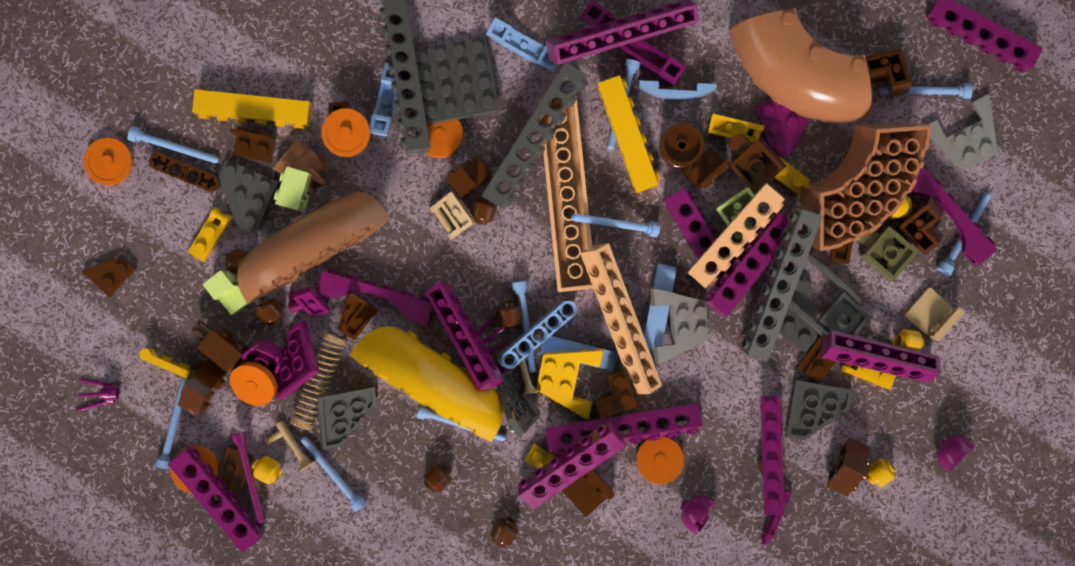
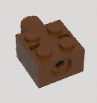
M736 134L729 140V148L738 157L729 166L754 194L786 167L785 163L762 138L751 144L743 134Z
M201 320L196 323L200 328L197 326L192 328V331L203 339L197 348L223 370L231 372L242 363V356L248 346L240 340L238 342L232 338L233 334L225 328L223 330L212 329Z

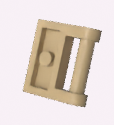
M455 190L451 191L430 208L432 214L435 213L448 232L450 240H453L477 222ZM441 208H443V210L445 211L449 219L452 221L456 229H454V227L451 225V223L449 222Z

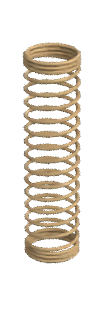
M325 332L324 336H322L324 339L342 346L339 347L321 341L322 344L332 347L340 353L318 347V349L337 357L332 358L316 353V355L335 363L330 364L317 360V362L333 369L329 370L319 367L320 370L327 372L331 376L320 373L316 374L327 379L329 382L312 377V380L318 381L326 387L316 386L309 382H305V384L327 393L323 390L329 389V386L325 383H331L329 378L334 376L330 372L336 371L332 366H338V363L334 360H340V357L336 354H343L339 349L345 348L347 340ZM302 388L303 390L308 391V392H311V393H314V394H316V395H318V394H324V393H319V392L312 391V390L307 389V388ZM303 393L300 394L301 396L313 399L317 402V398L310 397ZM298 399L299 402L311 405L318 410V405ZM296 405V407L309 411L315 416L305 415L298 411H293L294 413L308 417L314 422L292 416L290 423L306 430H313L314 423H316L313 418L318 417L315 413L318 411Z

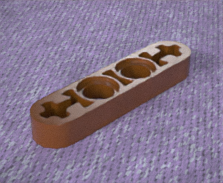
M154 153L149 158L151 168L204 190L215 192L221 186L216 175L164 154ZM155 158H160L161 161L168 163L167 168L160 164L156 167ZM174 164H180V173L174 174L171 169ZM197 171L199 178L196 181H191L189 178L190 172ZM203 174H206L204 176L205 179L212 180L214 178L216 185L209 188V184L202 181Z

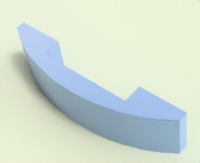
M496 17L494 18L486 33L487 36L527 60L554 72L557 64L549 59L547 46L541 45L516 31L507 23Z
M388 63L384 64L381 86L374 114H372L369 125L371 134L388 136L395 114L394 100H397L396 93H392L391 82H394L393 75L389 74Z
M640 80L638 88L662 99L691 100L713 92L717 88V84L697 83L695 91L659 89V81Z
M550 336L542 343L540 353L556 351L573 352L583 349L596 350L598 347ZM604 349L601 365L598 368L615 371L618 352Z

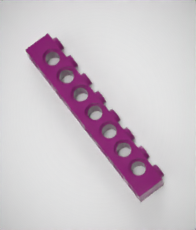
M682 0L546 40L549 59L559 65L699 23L697 4L689 0Z
M696 403L546 428L550 454L559 456L568 447L578 443L581 440L582 434H591L600 425H604L608 421L618 430L621 427L629 429V433L623 435L624 441L630 442V444L640 443L643 439L655 441L661 439V436L667 435L669 438L680 436V433L686 432L688 435L699 433V430H702L703 425L699 405ZM684 418L686 424L678 425L676 419ZM665 421L668 426L662 429L657 426V423ZM646 424L649 429L642 432L638 429V426ZM565 436H569L573 440L569 444H564L562 439Z

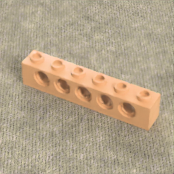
M765 183L687 272L705 288L708 285L712 287L719 279L717 275L720 271L725 272L731 265L729 261L734 256L737 258L744 251V244L747 241L751 243L758 235L756 231L759 227L764 228L771 220L769 216L773 212L777 213L784 206L782 203L784 198ZM761 202L768 204V210L765 213H760L758 210V205ZM747 217L755 219V225L751 228L745 226V219ZM737 231L741 232V241L733 242L731 239L732 234ZM723 246L729 248V254L726 257H721L718 254L719 249ZM709 261L716 263V269L712 272L705 269V265Z

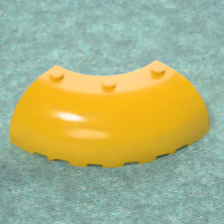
M392 326L380 327L366 334L353 348L349 356L364 367L371 369L372 373L386 380L387 383L396 389H401L410 395V398L424 406L427 405L435 410L437 414L448 420L450 419L464 429L466 427L483 439L492 442L503 418V406L497 388L494 387L490 391L479 390L467 369L453 362V357L445 352L440 354L417 339L419 335L409 330L407 333L402 329Z

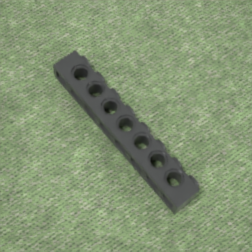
M385 0L382 3V8H379L380 19H384L385 26H382L383 38H387L388 44L385 45L386 56H390L391 63H388L389 74L393 75L394 82H391L392 93H396L397 100H394L395 112H399L400 119H397L398 130H402L403 138H400L401 149H405L406 155L429 152L430 142L406 0ZM397 19L400 23L392 24L390 20ZM400 37L403 42L396 43L393 38ZM402 55L406 60L398 61L396 56ZM406 74L409 79L402 80L399 75ZM409 92L412 98L406 99L402 96V93ZM413 111L415 116L412 118L407 117L405 112ZM415 129L418 135L411 136L408 130Z
M567 62L564 63L482 194L484 198L502 209L512 204L515 191H519L525 182L523 180L526 174H530L535 167L534 161L544 153L546 149L544 145L554 137L556 133L554 129L558 124L561 125L566 118L565 112L568 107L572 108L577 100L576 94L579 90L582 91L588 82L586 74ZM566 83L573 85L569 92L563 91V86ZM555 100H562L560 108L554 109L552 107V103ZM545 116H550L551 123L547 126L542 125V119ZM536 132L540 133L541 139L538 142H532V135ZM524 149L530 150V156L527 159H522L521 157ZM518 165L520 172L518 175L513 176L511 169L513 166ZM504 182H508L510 186L507 192H502L500 188Z
M794 205L793 210L789 213V221L782 232L780 245L775 250L773 264L769 267L767 280L761 288L760 299L755 304L754 315L748 323V331L741 342V350L748 356L769 360L823 215L814 210ZM796 243L795 247L791 250V246ZM789 262L788 266L784 268L785 263ZM782 280L781 284L777 286V283Z

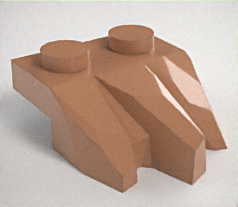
M299 139L293 142L273 168L280 174L286 169V166L312 174L307 191L309 193H312L313 190L312 183H317L321 186L325 185L326 180L319 173L328 170L325 160Z

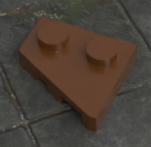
M123 256L85 269L82 273L108 297H111L137 269Z
M348 290L338 329L355 340L377 312V309Z

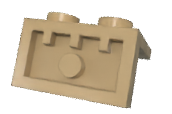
M927 288L904 316L932 341H940L965 312L959 307H952L932 288Z

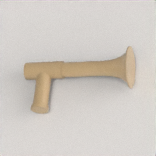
M520 343L519 350L523 352L522 344ZM507 354L504 360L512 358V355ZM526 359L522 360L519 363L525 386L522 396L540 392L534 388L531 382Z
M283 420L276 424L278 431L265 439L267 445L271 446L272 443L283 436L300 462L299 472H302L316 462L309 460L303 454Z

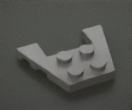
M989 94L971 103L980 121L948 137L945 136L938 120L928 124L931 125L930 139L961 171L998 154Z
M650 289L651 306L669 305L672 344L654 346L655 364H662L708 340L707 307L705 301L659 289Z

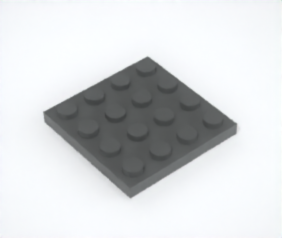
M486 37L415 51L427 126L500 112Z

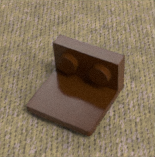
M237 126L236 129L230 128V133L236 135L232 155L268 163L272 162L276 141L271 138V135L258 130L253 133L248 128Z
M709 147L683 174L698 190L702 187L706 189L716 180L714 178L716 174L719 176L730 167L728 163L731 159L728 157L724 160L712 147Z
M594 469L561 490L585 517L591 514L607 498L610 500L615 496L612 488Z

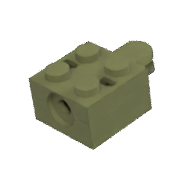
M890 226L883 227L879 233L877 231L867 233L858 240L866 247L859 257L887 281H894L919 252Z

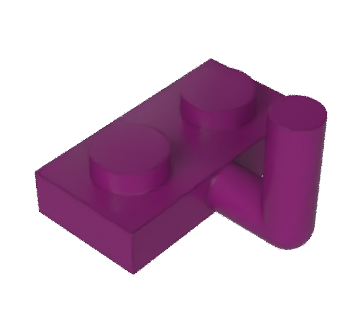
M311 286L289 292L288 309L290 312L304 309L312 318L329 312L327 303Z

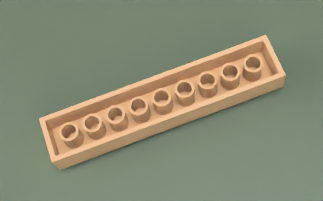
M555 100L552 103V107L554 109L560 108L562 100ZM577 100L572 108L568 107L566 110V118L561 125L558 124L554 129L556 133L552 140H548L544 145L546 149L543 153L557 292L594 289L580 254L592 247L590 223L573 221L571 218L574 213L589 215ZM545 116L542 119V125L544 126L551 123L550 116Z

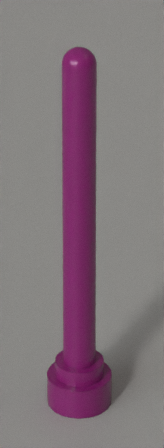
M246 431L231 435V439L239 449L257 521L263 523L265 517L245 445L247 443L246 439H248Z

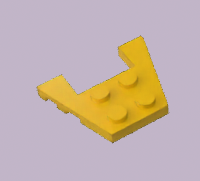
M604 349L544 352L537 390L589 420L593 401L574 397L580 363L600 367Z

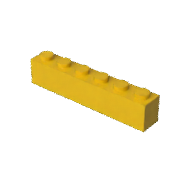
M619 75L598 83L599 94L635 193L658 186L657 181L660 180L657 170H653L651 165L654 162L650 151H646L645 145L647 141L644 133L640 134L638 127L641 124L638 116L633 114L632 108H634L631 97H627L625 90L628 88L625 79H621Z
M195 89L192 112L198 115L200 119H210V116L217 117L219 121H229V118L236 119L238 123H248V120L255 121L257 125H267V122L274 123L276 127H286V124L293 125L295 129H305V126L310 127L313 104L309 101Z

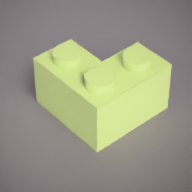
M286 166V169L280 175V181L282 182L280 189H277L275 192V204L305 213L310 197L307 191L312 174Z
M745 187L716 207L715 210L728 226L753 198L754 194L749 187ZM746 218L745 226L751 228L752 226ZM741 232L733 233L736 240L742 239Z
M220 270L202 284L212 298L220 300L231 315H236L251 303H246L240 292L237 274L230 271Z

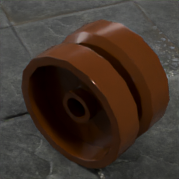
M679 123L671 126L663 134L659 142L661 158L667 165L674 168L691 166L701 156L704 141L702 135L694 126ZM683 143L684 149L679 148L678 144Z

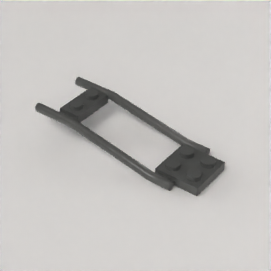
M763 208L759 209L760 213L766 212ZM771 229L770 234L775 238L776 232L774 229ZM760 243L759 251L763 253L764 246ZM809 252L807 260L843 291L839 293L817 321L793 300H791L789 308L809 324L823 339L831 330L856 336L870 319L857 305L862 300V297ZM748 258L747 260V266L749 268L753 266V262L750 258ZM761 274L757 280L763 285L767 278Z

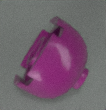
M268 340L254 341L248 346L242 356V362L251 361L259 363L268 368L274 376L279 372L283 359L281 349L275 343Z
M953 435L949 438L944 436L937 443L939 448L936 451V458L941 467L946 472H949L976 446L961 435Z
M699 494L692 496L689 500L685 499L680 506L682 510L681 521L684 526L697 535L698 531L700 532L710 517L709 509L715 508L716 501Z

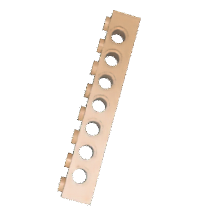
M609 243L594 245L580 254L634 394H651L661 387L662 383Z

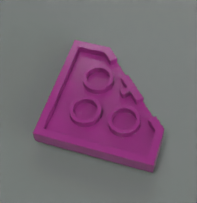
M773 100L756 105L755 109L761 125H764L763 132L768 146L779 158L791 155L809 118L800 116Z
M304 321L298 322L288 330L286 338L289 341L286 349L282 350V365L278 375L274 376L277 382V399L283 400L320 372L307 322Z

